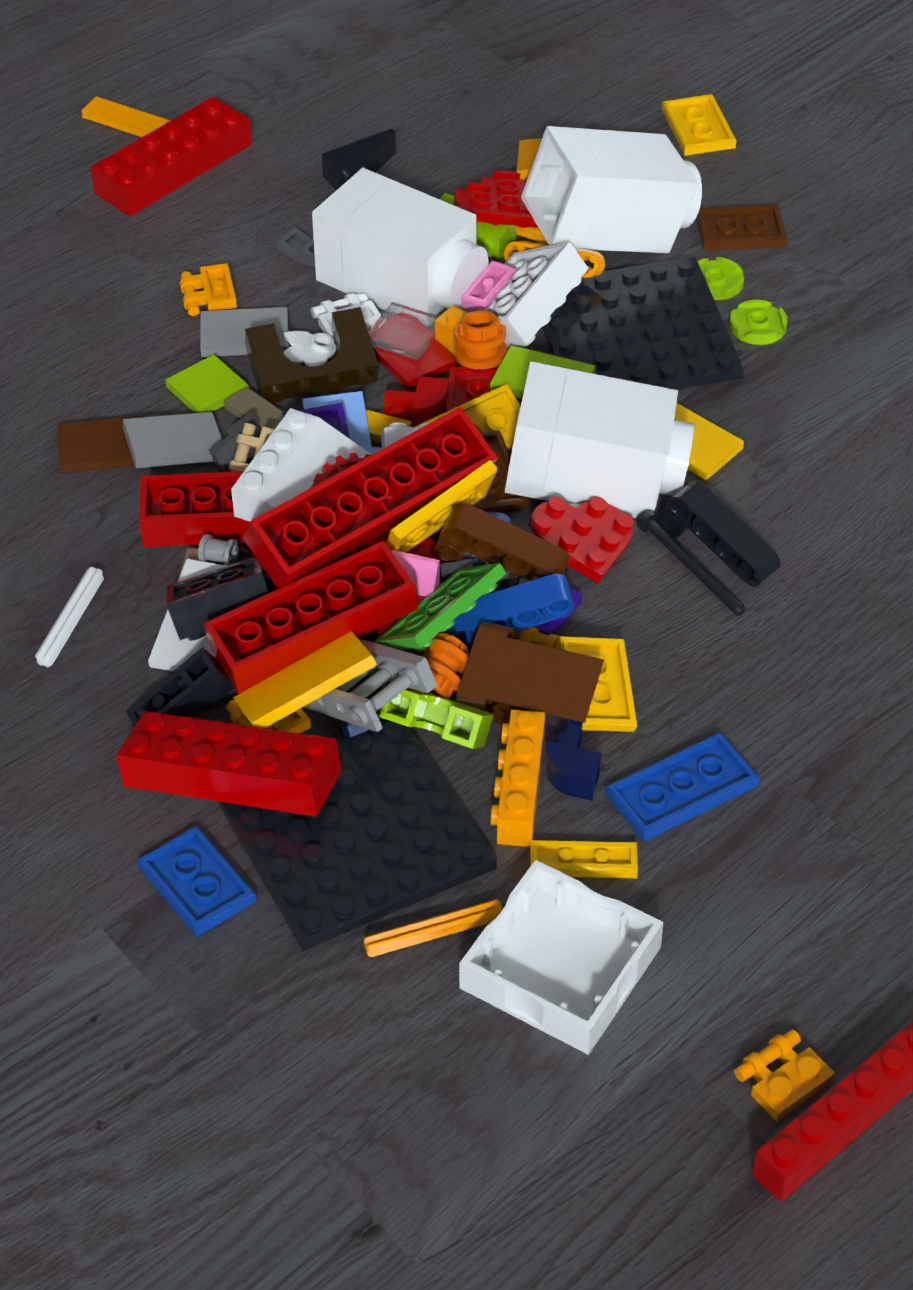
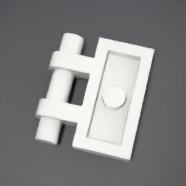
M350 293L345 295L343 299L333 302L331 300L322 301L319 306L311 308L312 317L314 319L318 318V325L323 333L333 337L331 330L332 312L361 307L367 330L383 324L381 314L372 300L368 301L366 293L358 295Z

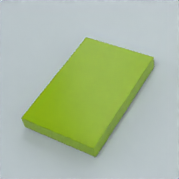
M511 345L490 382V391L508 383L515 397L522 399L530 362L595 374V365Z

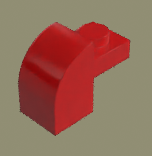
M419 376L416 392L385 390L384 414L412 421V427H415L445 413L449 379Z

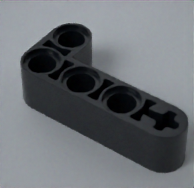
M699 481L690 482L669 500L660 516V525L674 538H678L689 529L735 574L752 587L760 585L780 568L781 563L777 553L711 490Z

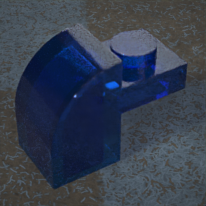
M569 720L566 732H559L557 743H547V778L552 786L561 793L593 801L601 775L602 753L581 749L583 723Z

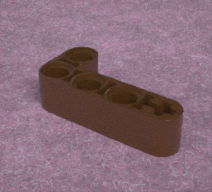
M459 503L454 506L434 547L435 555L444 562L460 561L467 551L492 564L500 563L503 569L528 581L552 574L563 575L569 561L567 552L562 548L467 503Z

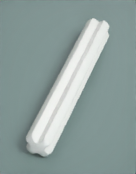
M89 567L35 654L36 662L40 666L50 667L53 665L102 583L104 577L101 569Z

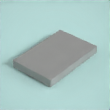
M287 307L201 311V357H210L213 354L216 357L248 355L245 346V329L273 323L281 349L284 352L289 348V342L284 338V333L288 332Z
M212 412L123 419L122 424L135 468L214 462L209 449L222 440Z

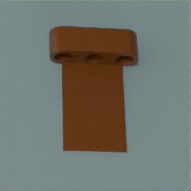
M485 621L481 622L460 682L456 702L489 712V708L493 706L494 702L536 712H545L548 715L582 723L586 722L604 659L513 639V628Z

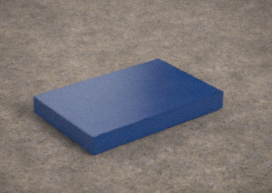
M197 825L137 859L140 871L195 937L200 936L257 902L256 894Z

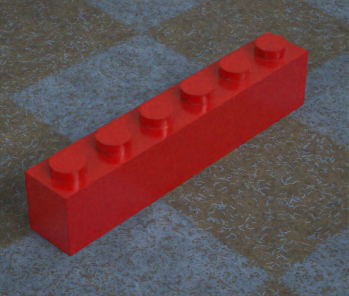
M913 1021L756 1151L752 1176L780 1202L913 1090Z

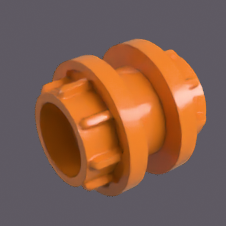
M473 311L463 316L461 322L456 325L454 338L457 343L455 348L457 362L462 367L470 369H498L507 353V346L504 342L506 339V326L500 324V319L488 311Z
M438 633L432 638L433 643L429 647L421 651L415 650L414 654L426 657L438 685L429 693L447 699L456 698L461 682L460 679H462L470 654L466 645L456 637L445 633Z

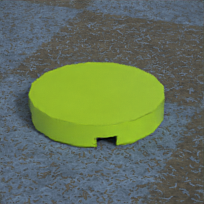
M716 257V260L709 261V258H703L698 261L714 300L730 299L738 295L743 289V270L734 261L723 257Z
M757 299L748 300L738 304V308L735 310L733 308L730 313L729 328L732 334L743 342L754 345H766L774 343L784 336L788 317L781 307H778V309L773 307L772 302Z

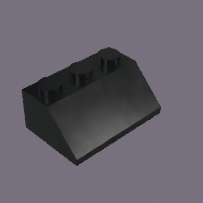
M256 556L167 586L166 606L179 640L188 638L189 641H193L206 636L205 622L271 593V588L265 569Z

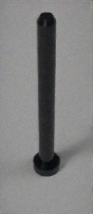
M647 510L640 515L637 520V527L641 531H649L735 615L741 616L745 613L744 604L658 523L659 517L653 510Z

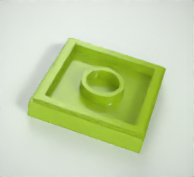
M214 354L165 379L166 387L194 413L213 412L223 407L226 399L244 387L249 388V385Z

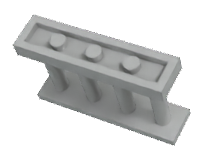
M359 639L372 654L377 665L303 708L378 732L382 729L376 711L407 688L429 693L438 685L426 657ZM367 675L371 676L350 693L346 692ZM387 681L391 682L388 686H386L372 698L366 699L367 696H369L371 693H373Z

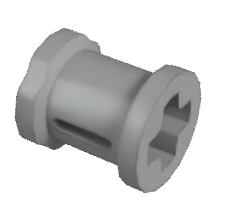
M204 534L198 547V559L203 562H208L209 560L220 562L226 566L234 564L238 556V541L236 539H230L229 541L213 539L209 534Z

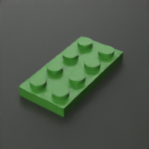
M495 563L459 569L418 604V610L403 616L376 639L374 643L401 651L410 649L421 651L429 647L433 643L432 638L439 632L451 628L455 624L454 619L459 614L466 613L476 606L475 601L481 595H486L497 588L496 582L506 575L502 565Z

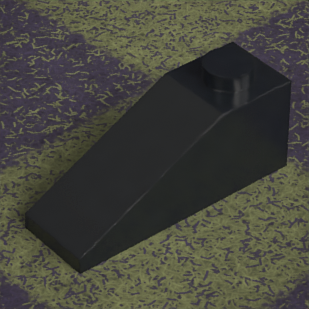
M392 128L323 153V177L337 190L361 168L376 172L396 154L395 130Z
M202 647L131 706L126 713L134 727L144 711L190 717L211 708L233 690L234 686L218 660Z

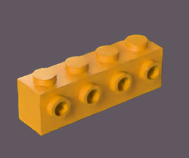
M511 710L510 722L503 723L501 744H507L506 750H499L498 770L503 771V777H496L494 797L500 798L499 805L492 804L491 825L497 826V844L530 847V840H533L545 738V712Z

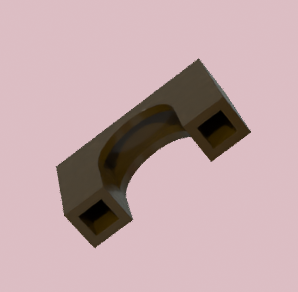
M361 307L332 312L331 330L338 352L329 362L315 367L298 365L285 356L281 349L274 323L246 328L245 346L259 396L268 402L278 403L284 399L299 396L308 397L314 393L334 392L345 387L365 386L371 382H376L378 362Z

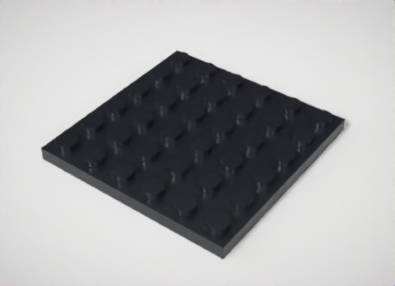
M696 257L603 271L597 277H581L582 281L580 284L571 289L566 296V301L554 310L550 315V321L542 326L552 355L595 365V374L673 390L742 379L744 376L742 363Z
M386 720L381 722L382 729L378 732L368 730L353 737L346 736L337 740L342 771L317 817L217 801L302 951L497 869L496 858L407 726Z

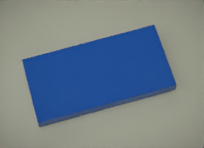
M719 732L606 786L605 795L640 839L645 842L759 786L760 777L722 733Z

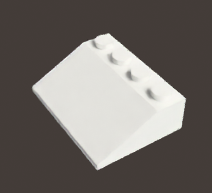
M570 241L514 252L505 262V265L516 268L517 272L486 309L479 311H488L495 314L500 319V324L506 326V339L504 342L507 348H510L511 345L525 347L531 344L536 337L537 331L550 321V315L566 301V296L571 289L578 286L582 281L581 277L588 270V267Z
M290 408L232 487L234 516L251 521L310 489L316 474L323 473L322 467L327 462L334 465L335 457L342 456L344 459H348L350 453H357L359 458H364L366 454L370 453L321 418Z

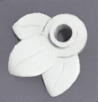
M306 331L284 333V338L290 343L291 347L283 353L289 360L298 365L304 363L306 367L320 366L327 363V358L335 355L336 345L333 337L328 334L316 333L312 335Z

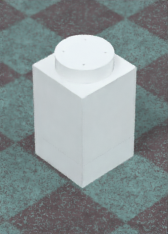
M547 126L521 199L549 245L570 241L574 248L586 250L670 253L679 229L689 227L698 215L702 199V183L697 167L692 162L684 161L666 134Z
M361 168L312 211L316 280L347 294L355 293V295L366 293L368 301L372 300L376 307L396 316L408 312L426 329H429L434 324V321L452 305L464 311L461 297L488 266L486 249L476 244V214L365 168Z
M530 362L515 431L505 493L549 501L551 497H560L565 502L579 504L589 502L590 498L596 496L603 498L607 504L618 508L622 513L638 519L647 510L655 511L659 494L674 496L682 490L690 458L695 423L674 419L678 390Z

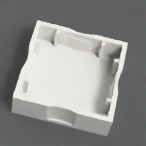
M535 860L509 895L502 912L486 926L460 961L459 986L460 989L589 1055L660 950L664 922L617 899L600 895L580 881Z

